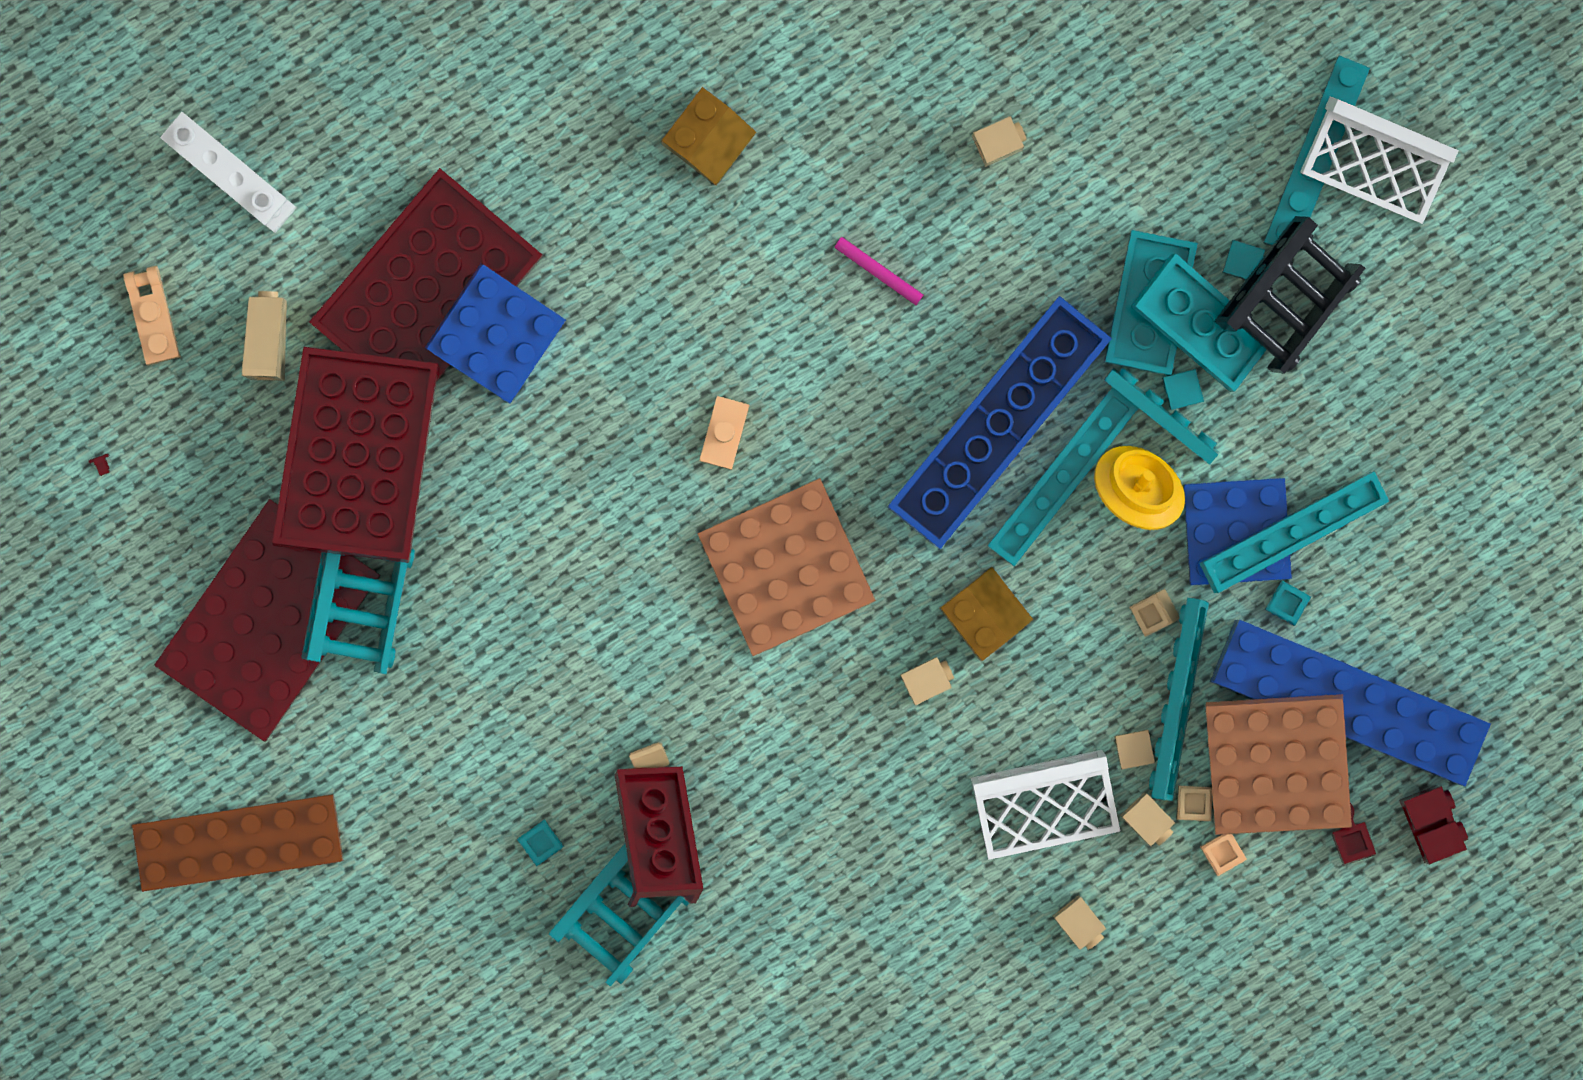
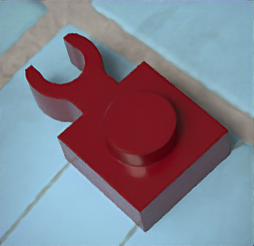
M1351 803L1352 827L1340 828L1341 830L1332 833L1343 866L1376 855L1365 822L1356 825L1354 823V808Z

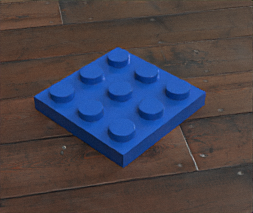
M480 263L425 348L510 404L566 319Z
M1285 478L1183 485L1190 585L1209 584L1199 564L1200 562L1287 516ZM1290 555L1240 582L1292 579Z

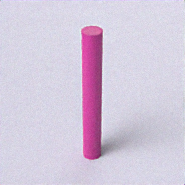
M843 237L836 243L835 249L917 306L924 296Z

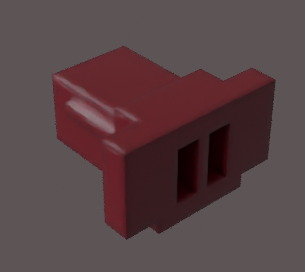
M109 453L88 460L89 463L96 465L100 476L110 473L106 460L110 456Z

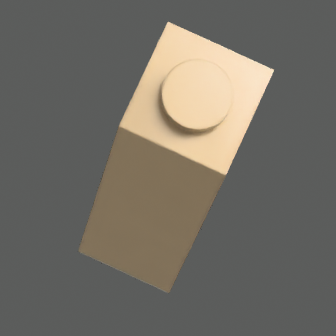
M258 291V297H249L242 376L250 380L285 381L287 300L278 297V292Z

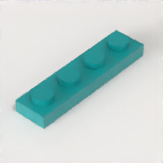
M1113 367L1104 380L1209 465L1218 456L1219 451L1214 448L1217 442L1203 431L1199 435L1188 427L1191 421L1177 410L1171 414L1161 406L1164 400L1151 389H1148L1145 393L1135 384L1138 379L1128 370L1122 367L1118 371Z

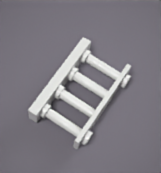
M183 112L178 115L160 137L274 233L279 230L297 208Z

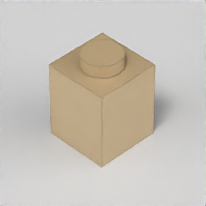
M1011 116L973 132L972 135L985 167L1021 152L1024 148L1022 142L1027 140L1022 126L1019 122L1013 123Z
M937 657L900 674L914 705H918L951 689L952 686L949 681L954 679L947 661L945 660L940 663Z
M1145 792L1120 815L1149 846H1152L1155 842L1160 846L1173 833L1170 828L1175 822Z
M1079 895L1053 915L1054 919L1079 950L1085 946L1089 950L1104 938L1101 933L1106 930L1105 926Z

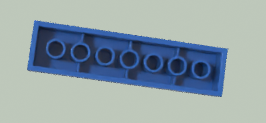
M1059 296L887 508L940 550L1112 338Z
M1242 620L1234 621L1210 680L1211 683L1252 700L1343 694L1346 739L1461 786H1466L1491 725V723Z

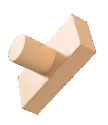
M717 396L699 461L732 470L749 404Z

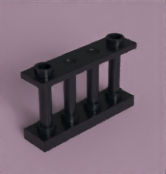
M1295 216L1214 321L1223 330L1237 331L1243 328L1275 357L1267 367L1268 370L1274 373L1285 374L1298 364L1300 353L1343 297L1358 286L1361 280L1360 275L1366 269L1362 264L1347 263L1343 267L1313 240L1312 235L1318 225L1310 217ZM1304 249L1335 277L1324 294L1292 266V259L1299 250ZM1284 276L1315 304L1304 320L1272 292L1273 288L1271 286L1278 277ZM1258 303H1265L1295 330L1284 346L1252 319L1251 312Z

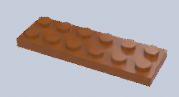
M334 794L132 825L142 892L344 861Z

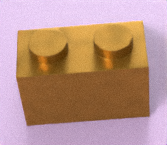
M702 87L661 141L665 148L714 185H717L757 132L730 107Z
M993 567L989 568L939 607L980 661L985 660L1033 620Z

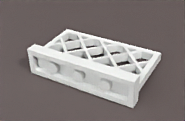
M1330 96L1325 107L1327 112L1300 173L1423 224L1449 163H1454L1459 150ZM1335 120L1344 124L1348 138L1331 144L1327 133L1332 121ZM1351 128H1354L1361 132L1353 135ZM1367 135L1373 136L1378 150L1362 157L1356 140ZM1381 140L1392 145L1383 147ZM1325 141L1326 147L1321 149V146ZM1351 143L1356 160L1339 166L1334 149ZM1396 148L1404 149L1408 163L1391 169L1386 153ZM1329 152L1335 169L1323 174L1311 170L1317 156ZM1411 153L1418 155L1421 158L1413 160ZM1381 155L1386 172L1370 179L1364 162ZM1428 160L1439 164L1433 178L1421 182L1416 165ZM1359 165L1365 181L1351 187L1346 184L1342 171ZM1411 168L1417 185L1400 191L1394 175ZM1337 174L1339 181L1330 178V176ZM1389 177L1395 194L1384 199L1377 198L1372 184ZM1429 186L1427 192H1425L1424 187ZM1367 187L1369 194L1361 191L1360 189ZM1419 190L1422 203L1418 213L1415 214L1406 209L1402 197ZM1397 199L1399 206L1389 202Z
M1103 750L972 777L971 782L988 860L1120 832L1108 773L1107 758ZM1101 775L1104 787L1096 798L1081 789L1089 777ZM1079 780L1077 785H1074L1071 781ZM1061 783L1073 789L1063 805L1048 796L1053 787ZM1046 787L1044 792L1038 790V788ZM1029 790L1040 796L1030 812L1015 803L1022 792ZM1077 793L1093 802L1083 818L1068 809ZM1014 794L1011 799L1005 797L1006 795ZM1104 795L1106 796L1107 805L1101 802ZM997 797L1007 803L998 819H995L985 812L983 800ZM1045 800L1060 809L1050 825L1035 816ZM1100 806L1109 812L1112 825L1097 828L1088 822V819L1096 807ZM1012 807L1027 816L1017 832L1002 823ZM1064 813L1079 821L1074 832L1066 835L1055 829ZM987 819L994 823L990 830ZM1031 820L1047 829L1038 841L1031 842L1022 836ZM1084 825L1090 828L1089 830L1081 831ZM998 827L1014 836L1007 847L993 850L991 837ZM1051 832L1057 835L1056 837L1048 838ZM1018 839L1024 842V844L1015 845Z

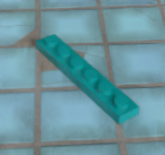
M1340 55L1337 57L1264 239V244L1272 247L1295 216L1311 217L1324 182L1302 174L1300 171L1327 112L1325 109L1326 104L1331 96L1355 106L1370 67ZM1335 120L1332 121L1327 133L1331 144L1341 141L1345 132L1344 124ZM1325 141L1323 142L1321 149L1326 147ZM1329 152L1317 156L1311 170L1320 174L1328 172L1332 165Z
M1112 387L987 546L1014 567L1139 408Z
M1375 471L1369 472L1199 564L1213 592L1219 593L1389 502V499Z
M1187 597L1186 604H1183L1180 610L1179 622L1182 624L1180 637L1176 638L1173 648V656L1176 657L1174 671L1172 670L1169 673L1167 689L1170 691L1168 704L1164 705L1161 714V722L1164 724L1162 737L1158 738L1155 747V756L1158 757L1156 770L1152 771L1149 780V789L1152 790L1151 798L1169 801L1174 799L1209 602Z

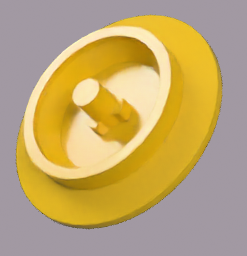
M1119 446L1110 449L1099 459L1094 472L1096 490L1105 506L1120 520L1137 528L1158 530L1172 525L1179 518L1185 504L1184 489L1175 471L1160 457L1143 448Z

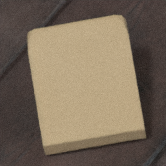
M1165 589L1130 606L1145 637L1179 620V614Z
M660 742L631 752V755H629L634 768H656L669 765L665 749Z

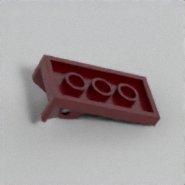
M683 766L617 769L614 776L633 894L628 902L629 907H635L640 898L682 896L690 904L697 903L703 891V883Z

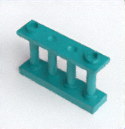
M411 548L409 563L391 561L394 562L391 582L343 573L342 569H338L341 554L321 552L301 658L320 662L321 656H326L327 653L374 661L373 672L387 674V668H392L395 660L396 650L391 647L406 569L412 567L415 550ZM341 586L388 595L385 613L380 615L338 607L335 602H332L334 589H339ZM333 620L381 628L378 648L330 640V637L326 636L328 622L332 623Z
M626 844L619 849L549 932V935L558 943L563 937L568 940L572 938L610 970L612 974L605 982L610 987L615 981L620 984L623 983L633 971V968L629 965L681 903L686 907L689 904L682 896H677L668 908L663 910L649 897L640 898L637 905L656 921L644 936L639 934L602 902L604 899L599 895L607 885L612 889L614 887L618 888L629 899L633 894L632 882L624 877L626 873L621 870L628 861ZM585 911L589 914L594 912L634 946L622 962L580 928L582 924L577 920Z

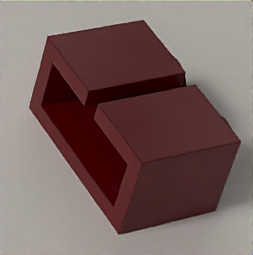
M1435 785L1399 800L1424 863L1430 865L1467 850L1464 841L1468 840V835L1462 822L1454 821L1451 810L1455 809L1456 806L1448 789L1443 791L1442 786Z

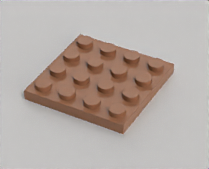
M820 478L697 533L752 656L876 601Z
M1343 694L1206 702L1215 835L1352 827Z

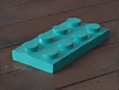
M1135 230L1130 231L1110 331L1112 339L1108 343L1104 363L1168 376L1172 375L1177 346L1131 306L1171 254H1177L1193 268L1198 243Z
M1171 254L1131 306L1229 392L1237 390L1266 351L1243 328L1237 331L1223 330L1214 322L1230 300L1177 254Z

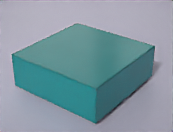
M1232 240L1222 273L1246 280L1262 260L1265 249Z
M1196 369L1162 378L1170 410L1204 402Z
M1281 580L1265 610L1295 626L1311 596Z
M545 819L517 839L536 867L564 847Z

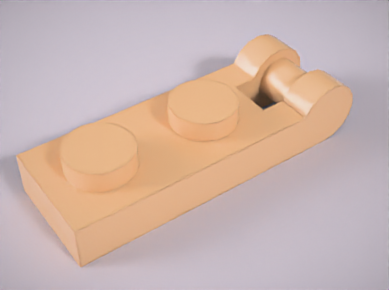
M157 265L148 267L146 272L135 274L134 271L124 273V282L129 294L146 365L179 358L180 353ZM150 285L153 294L141 296L139 287Z

